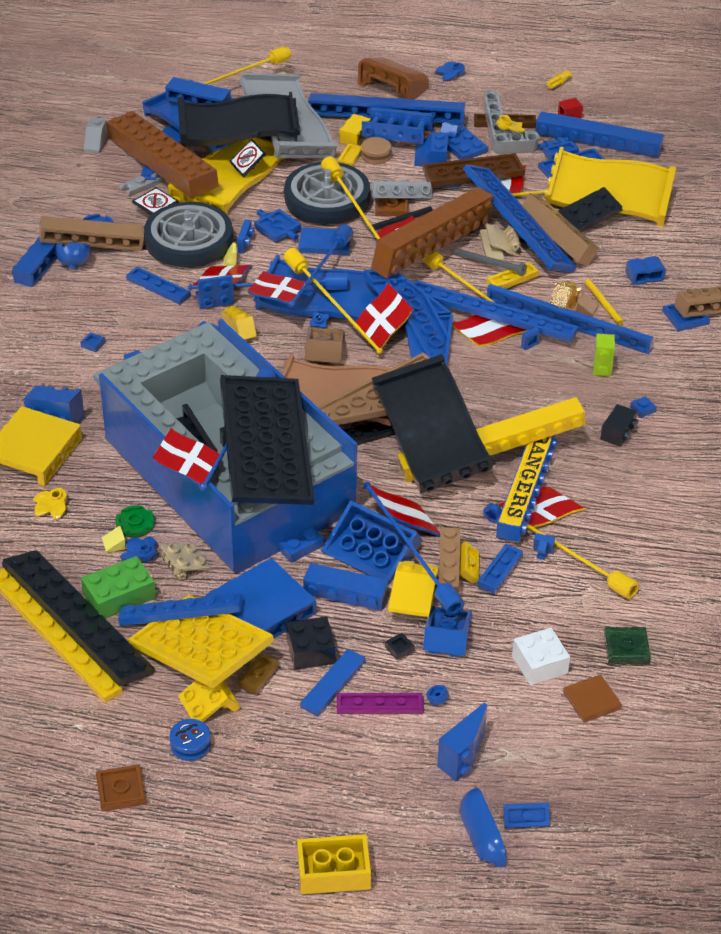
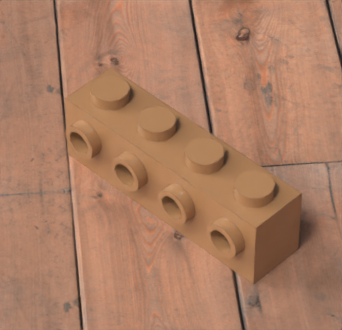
M721 286L678 291L674 307L683 317L721 313Z

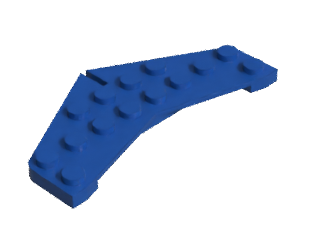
M372 269L364 270L363 276L366 282L379 295L387 283H389L413 308L411 315L405 322L411 358L423 352L430 358L442 354L447 365L453 321L452 312L399 272L396 275L385 278Z

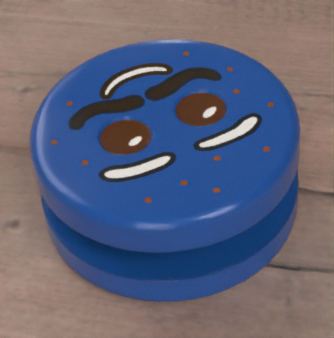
M184 719L176 723L170 731V748L177 758L184 761H195L201 759L209 752L211 747L210 730L204 722L197 719Z

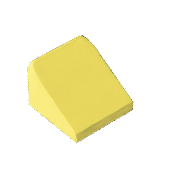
M235 243L231 244L223 257L224 266L237 265Z
M121 526L102 537L106 553L126 549Z

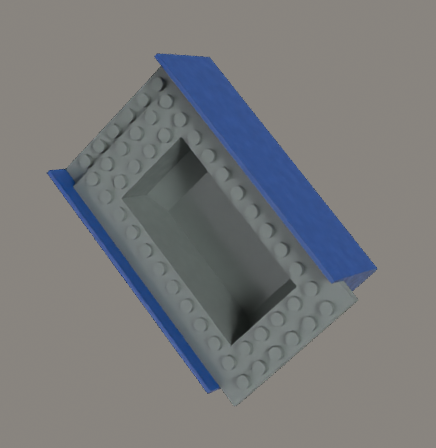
M222 319L218 320L219 331L207 322L93 374L94 381L100 386L105 438L234 573H240L278 552H281L293 563L323 547L324 538L318 531L339 521L350 500L356 503L357 443L301 391L300 395L315 498L313 505L232 502L227 451L209 480L207 490L205 491L200 490L199 485L188 478L167 470L153 461L154 454L170 428L185 437L198 441L176 419L183 416L182 405L184 404L189 405L218 450V453H221L224 448L220 443V428L224 427L220 389L221 375L255 377L260 369L268 368L275 373L276 378H286Z

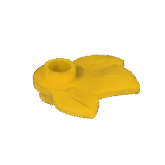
M500 115L496 122L502 130L510 129L515 132H525V129L522 128V123L512 121L508 115Z
M54 488L51 491L38 493L33 498V501L37 503L34 510L35 516L39 517L51 513L55 520L60 519L66 511V491L62 488Z

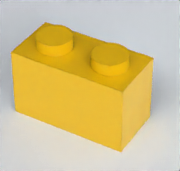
M353 114L350 119H347L344 126L339 129L340 143L359 146L366 138L362 137V121L370 122L371 119Z

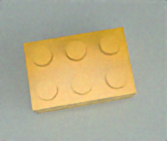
M367 834L297 839L301 894L371 889Z

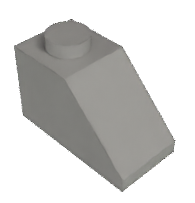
M90 119L86 128L84 152L100 153L108 136L106 119Z

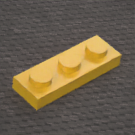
M530 262L524 263L527 266L524 276L518 275L516 271L506 270L488 277L486 283L507 289L538 277L539 270Z

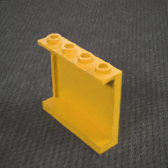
M21 406L0 431V464L37 475L38 484L46 486L82 440L81 424Z

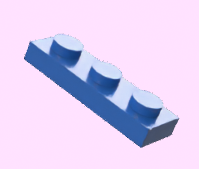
M505 544L477 581V587L496 594L523 557V551Z

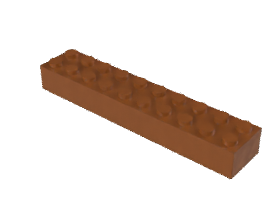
M134 111L126 112L122 116L113 117L111 120L106 121L110 140L188 197L193 198L219 187L217 169Z
M476 187L378 239L371 269L383 277L389 278L485 225L489 220L488 215L493 206L492 200L494 195Z

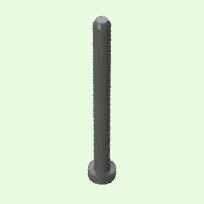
M454 249L455 255L516 271L520 276H524L527 270L526 264L523 263L516 265L462 249Z

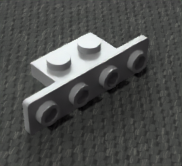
M394 180L373 181L371 183L373 198H432L431 182H409V180L394 182Z

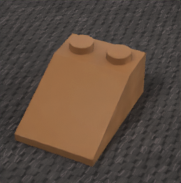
M308 327L305 360L314 364L319 363V361L326 362L328 365L341 363L344 330Z

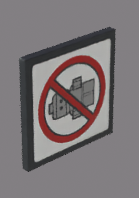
M251 138L229 162L245 177L254 169L257 163L259 164V161L266 153Z
M156 187L132 200V203L152 215L160 208L179 203V201Z

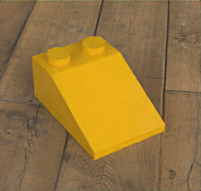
M410 561L398 562L388 612L429 617L437 585L423 565L414 564ZM427 564L438 579L439 567Z

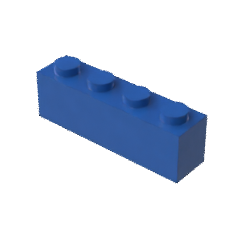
M173 77L165 87L166 100L177 103L178 97H184V101L194 103H216L231 100V91L229 89Z
M38 237L19 262L13 266L12 275L14 283L33 287L56 260V243L40 242Z
M310 563L303 579V588L315 597L382 611L388 595L389 580Z

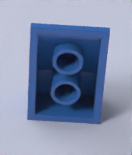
M432 606L425 625L423 650L431 654H439L441 652L448 653L453 657L465 656L472 611L461 610L455 615H448L442 607Z
M486 703L480 705L439 738L437 767L456 782L460 778L466 777L472 770L485 734Z

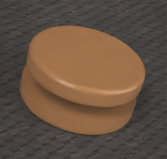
M371 137L364 140L361 152L362 159L370 164H383L387 162L391 157L390 142L381 137Z

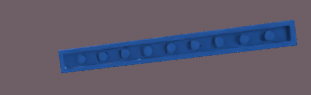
M418 280L414 282L416 286L443 306L526 330L537 327L540 330V334L572 342L578 332V326Z
M493 284L487 287V297L498 304L578 326V332L596 337V334L615 335V344L648 355L651 352L652 336Z

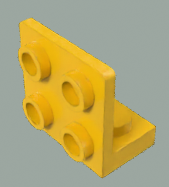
M195 680L178 695L190 718L202 722L220 707L224 709L229 708L233 712H236L241 707L225 680L214 689Z

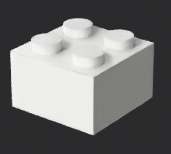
M552 627L513 639L512 657L529 685L568 674L570 656Z

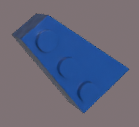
M35 386L24 398V406L26 408L74 423H79L85 417L81 389L71 391L68 388L57 390L49 386Z

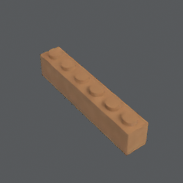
M529 193L522 206L551 239L563 249V252L573 258V262L578 265H589L599 248L541 196Z
M41 216L39 238L40 242L84 243L90 245V247L142 251L144 231L143 225Z

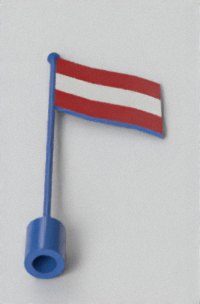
M365 482L363 487L368 489L438 586L434 596L448 615H455L460 612L465 605L463 599L452 584H441L396 521L440 537L439 530L416 502L387 493L371 486L370 482Z

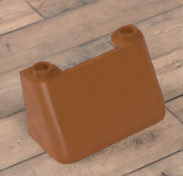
M364 58L358 64V85L362 87L368 85V82H373L375 78L396 86V93H400L403 99H416L429 88V79L426 74L389 59Z

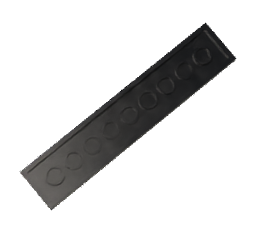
M37 550L3 559L2 567L118 686L153 675L155 668L102 615H99L98 611Z

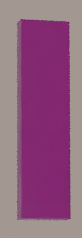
M337 693V714H423L422 693Z

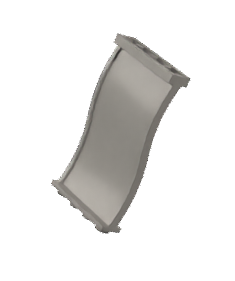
M242 73L238 86L242 87L245 96L257 94L289 95V92H292L293 98H296L300 135H297V142L291 137L270 136L276 158L334 157L338 145L336 142H333L322 118L308 103L299 83V74Z

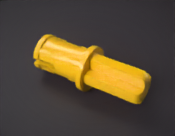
M569 70L556 74L554 78L547 81L548 89L563 85L565 81L571 78L572 74Z

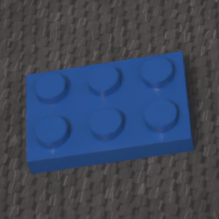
M461 125V129L456 137L448 136L447 149L459 160L474 158L488 152V146L463 125Z

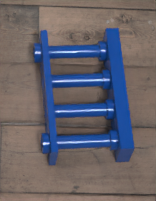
M371 107V121H362V137H381L386 140L424 144V130H432L433 114Z

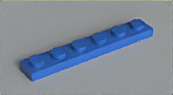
M228 593L218 596L209 595L201 598L127 605L121 607L118 621L119 625L123 626L235 613L241 611L243 598L241 593Z

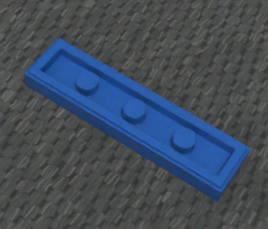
M138 266L126 275V280L179 305L191 297V291Z
M347 649L300 702V708L318 717L337 696V693L343 689L363 666L365 657Z

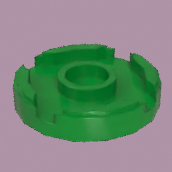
M129 506L122 509L119 515L117 514L116 528L121 526L123 535L126 537L139 538L153 530L155 516L150 509H144V506Z

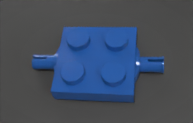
M262 209L257 211V215L261 217L254 222V227L274 242H278L285 237H290L294 241L298 240L299 235L295 232L301 229L300 222L281 209L266 213Z

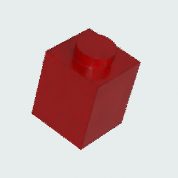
M576 98L559 101V115L581 119L583 105Z

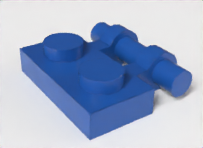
M558 137L553 141L547 140L538 144L539 150H543V153L549 160L555 158V154L559 153L560 147H564V151L572 154L579 152L578 146L572 140L569 141L568 137Z

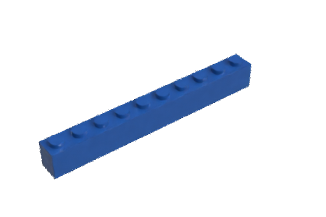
M311 93L308 99L310 106L321 116L351 117L353 114L370 118L371 107L431 113L433 114V123L450 122L463 124L465 118L464 102Z

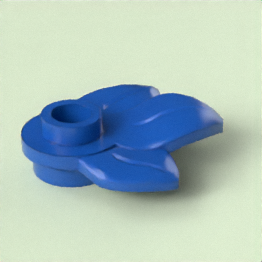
M450 61L439 66L435 73L443 74L442 80L446 81L462 75L465 66L462 63Z
M148 536L143 540L140 538L127 540L125 545L128 550L122 553L120 558L127 560L137 556L143 562L153 560L156 556L155 538Z

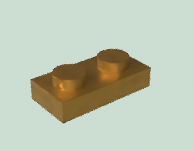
M260 653L239 678L238 686L257 694L279 667V661Z

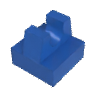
M536 533L533 550L538 552L537 559L545 560L547 553L553 555L555 537Z

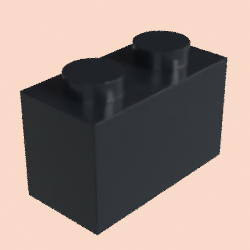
M616 404L602 425L600 440L621 447L624 441L629 440L632 429L635 430L639 422L636 419L638 411Z

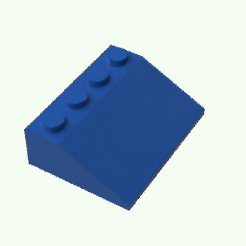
M351 500L321 552L369 576L389 580L388 585L394 580L398 562L410 561L415 555L389 518ZM397 523L417 550L423 541L418 532Z

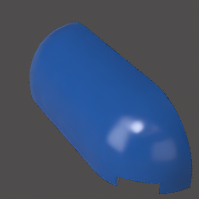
M478 787L473 788L464 795L460 803L459 813L478 858L481 861L484 859L489 863L495 864V867H505L506 853L500 832L481 790Z

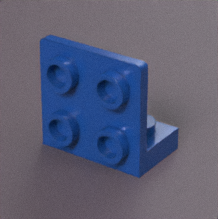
M226 275L198 280V291H195L199 308L206 309L234 304L233 276Z

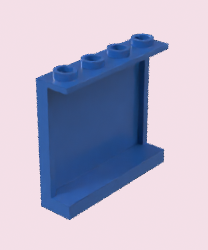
M272 558L261 562L256 567L245 571L240 576L229 580L224 585L206 594V596H218L228 593H241L243 598L241 611L228 614L273 634V638L286 632V622L305 620L316 614V599Z

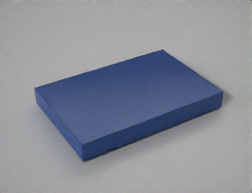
M302 227L298 251L300 253L327 254L333 246L331 236L337 229ZM351 239L344 248H335L331 255L349 256Z

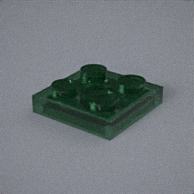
M604 627L608 664H650L651 655L646 627Z

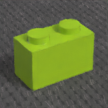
M596 334L593 375L611 376L615 351V335Z

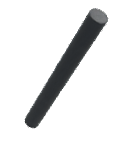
M431 206L372 224L375 230L382 229L388 225L404 221L410 216L416 218L433 211Z

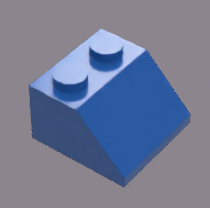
M431 133L424 139V144H417L414 166L423 167V164L446 162L448 133Z

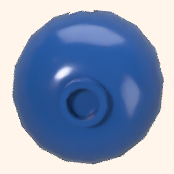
M62 243L56 244L57 259L61 264L67 265L68 269H78V266L84 265L88 261L90 245L84 243H67L66 246H62Z

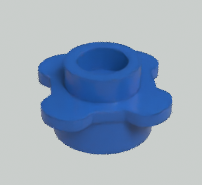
M318 312L312 314L313 319L310 321V326L324 329L327 326L329 315Z

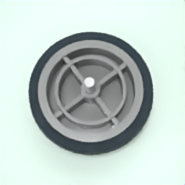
M321 162L299 167L285 181V204L295 216L303 220L318 224H337L352 220L361 215L339 181H331V170L325 169L323 171ZM338 162L344 171L341 180L364 212L369 205L371 196L368 178L357 168Z
M201 202L174 203L160 208L147 219L144 226V241L148 252L160 262L177 267H197L215 262L226 254L233 242V226L229 216L215 206Z

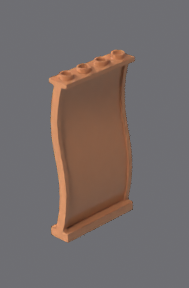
M290 354L288 361L284 362L283 372L280 373L286 378L298 379L300 391L316 406H319L391 368L371 365L324 366L295 359L294 354ZM387 415L366 419L367 421L391 426Z

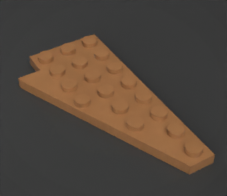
M423 352L384 373L426 360L430 357ZM372 379L317 406L337 425L387 415L377 394L373 390Z

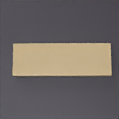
M487 229L480 230L479 235L485 256L504 261L502 249L494 248L490 244Z

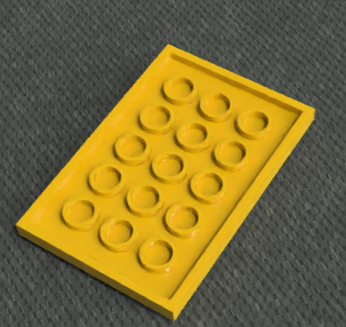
M188 594V595H187L186 597H184L182 600L187 599V598H195V597H193V596H191V595ZM227 613L150 622L131 636L128 642L135 649L214 689L273 643L274 638L273 634Z

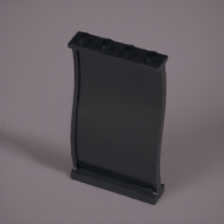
M289 92V95H249L216 103L186 102L184 97L177 98L180 142L185 148H187L188 144L201 146L224 145L264 136L291 137L297 142V135H300L296 98H293L292 92Z
M442 354L372 377L373 390L387 414L403 456L418 485L420 494L431 492L438 487L448 486L453 482L468 479L473 475L485 473L493 469L492 456L488 454L474 426L463 397Z

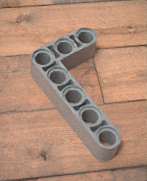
M493 90L486 91L483 108L492 150L497 154L535 152L538 149L539 134L535 131L520 133L507 132L500 129L496 124L499 116L503 115L499 95Z

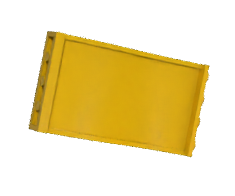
M260 137L252 138L266 155L259 161V164H256L254 169L243 177L229 161L251 139L235 142L202 158V160L217 169L219 187L190 198L175 186L169 184L168 194L179 202H201L215 206L228 215V210L240 195L264 179L285 158L275 157L272 141Z
M560 147L559 153H556L554 158L556 165H552L551 169L553 176L549 177L548 180L549 189L545 190L544 198L547 199V203L566 207L605 187L622 205L623 211L619 212L620 214L649 219L657 222V226L664 227L676 167L670 166L668 169L655 164L633 160L588 158L563 150L564 147Z

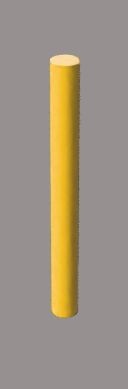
M587 279L585 285L618 325L623 324L624 320L594 283Z

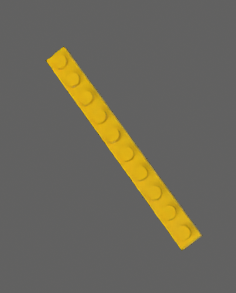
M4 568L0 569V594L104 703L122 694V687L113 681Z

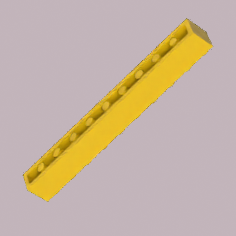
M577 397L476 430L488 454L494 455L586 425L585 411ZM403 453L397 454L399 467L406 483L414 481L415 479Z

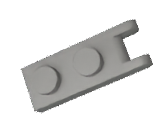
M154 172L150 177H157L156 180H145L143 176H138L121 184L120 189L123 191L128 188L127 195L133 196L165 182V179Z

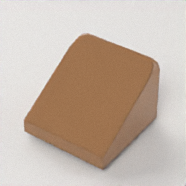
M582 293L577 302L576 312L593 317L598 304Z

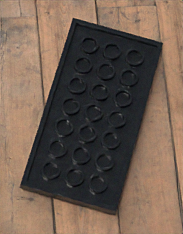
M221 375L220 389L232 502L313 505L315 498L299 380L294 378Z

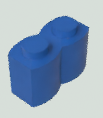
M659 257L635 258L627 261L625 271L633 284H644L648 281L658 282L665 279L666 268Z

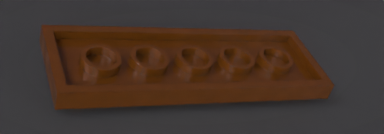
M516 153L423 164V172L428 182H431V187L472 183L473 181L467 177L463 170L466 164L489 168L499 180L525 176V169Z

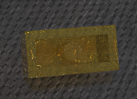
M572 281L556 283L550 304L566 309L575 308L581 288L577 287V283Z

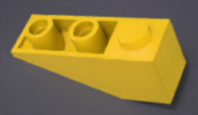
M236 306L226 307V310L221 311L226 323L244 340L257 337L252 315Z

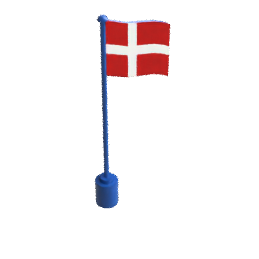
M342 224L331 236L332 248L306 283L263 271L249 288L248 293L261 298L277 300L293 308L297 299L334 249H341L347 245L353 236V229L346 224Z
M252 265L211 266L204 271L200 279L232 275L233 287H251L253 283H237L243 278L246 271L252 268ZM347 272L326 273V277H322L323 280H317L319 284H323V287H326V291L347 290ZM198 280L193 285L189 284L188 289L191 291L192 289H198Z
M262 368L255 377L276 378V375L272 370ZM170 428L152 459L161 467L188 478L199 485L200 490L205 491L227 448L225 444L219 454L205 444L185 437Z

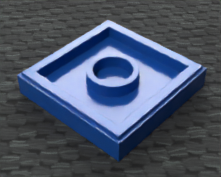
M674 304L663 306L662 311L678 332L710 324V319L707 315L683 317L674 307Z

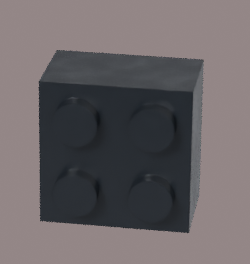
M327 616L286 622V639L294 670L336 663V646Z

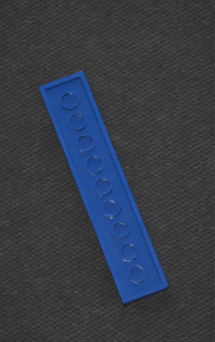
M468 164L464 166V172L476 184V187L494 195L492 200L493 207L499 210L503 218L507 219L510 223L509 225L519 233V237L528 243L527 246L535 251L536 256L545 263L546 268L551 271H575L577 268L575 264L489 168Z

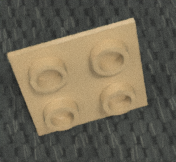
M488 223L485 224L489 242L494 248H500L508 254L519 256L520 242L515 229L509 225L503 231Z
M167 543L159 545L162 548L161 557L177 579H185L188 570H211V567L193 543Z

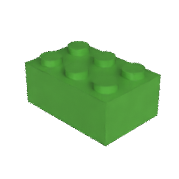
M137 556L81 577L84 597L98 611V614L102 615L105 619L120 613L121 607L141 605L156 598L155 582Z

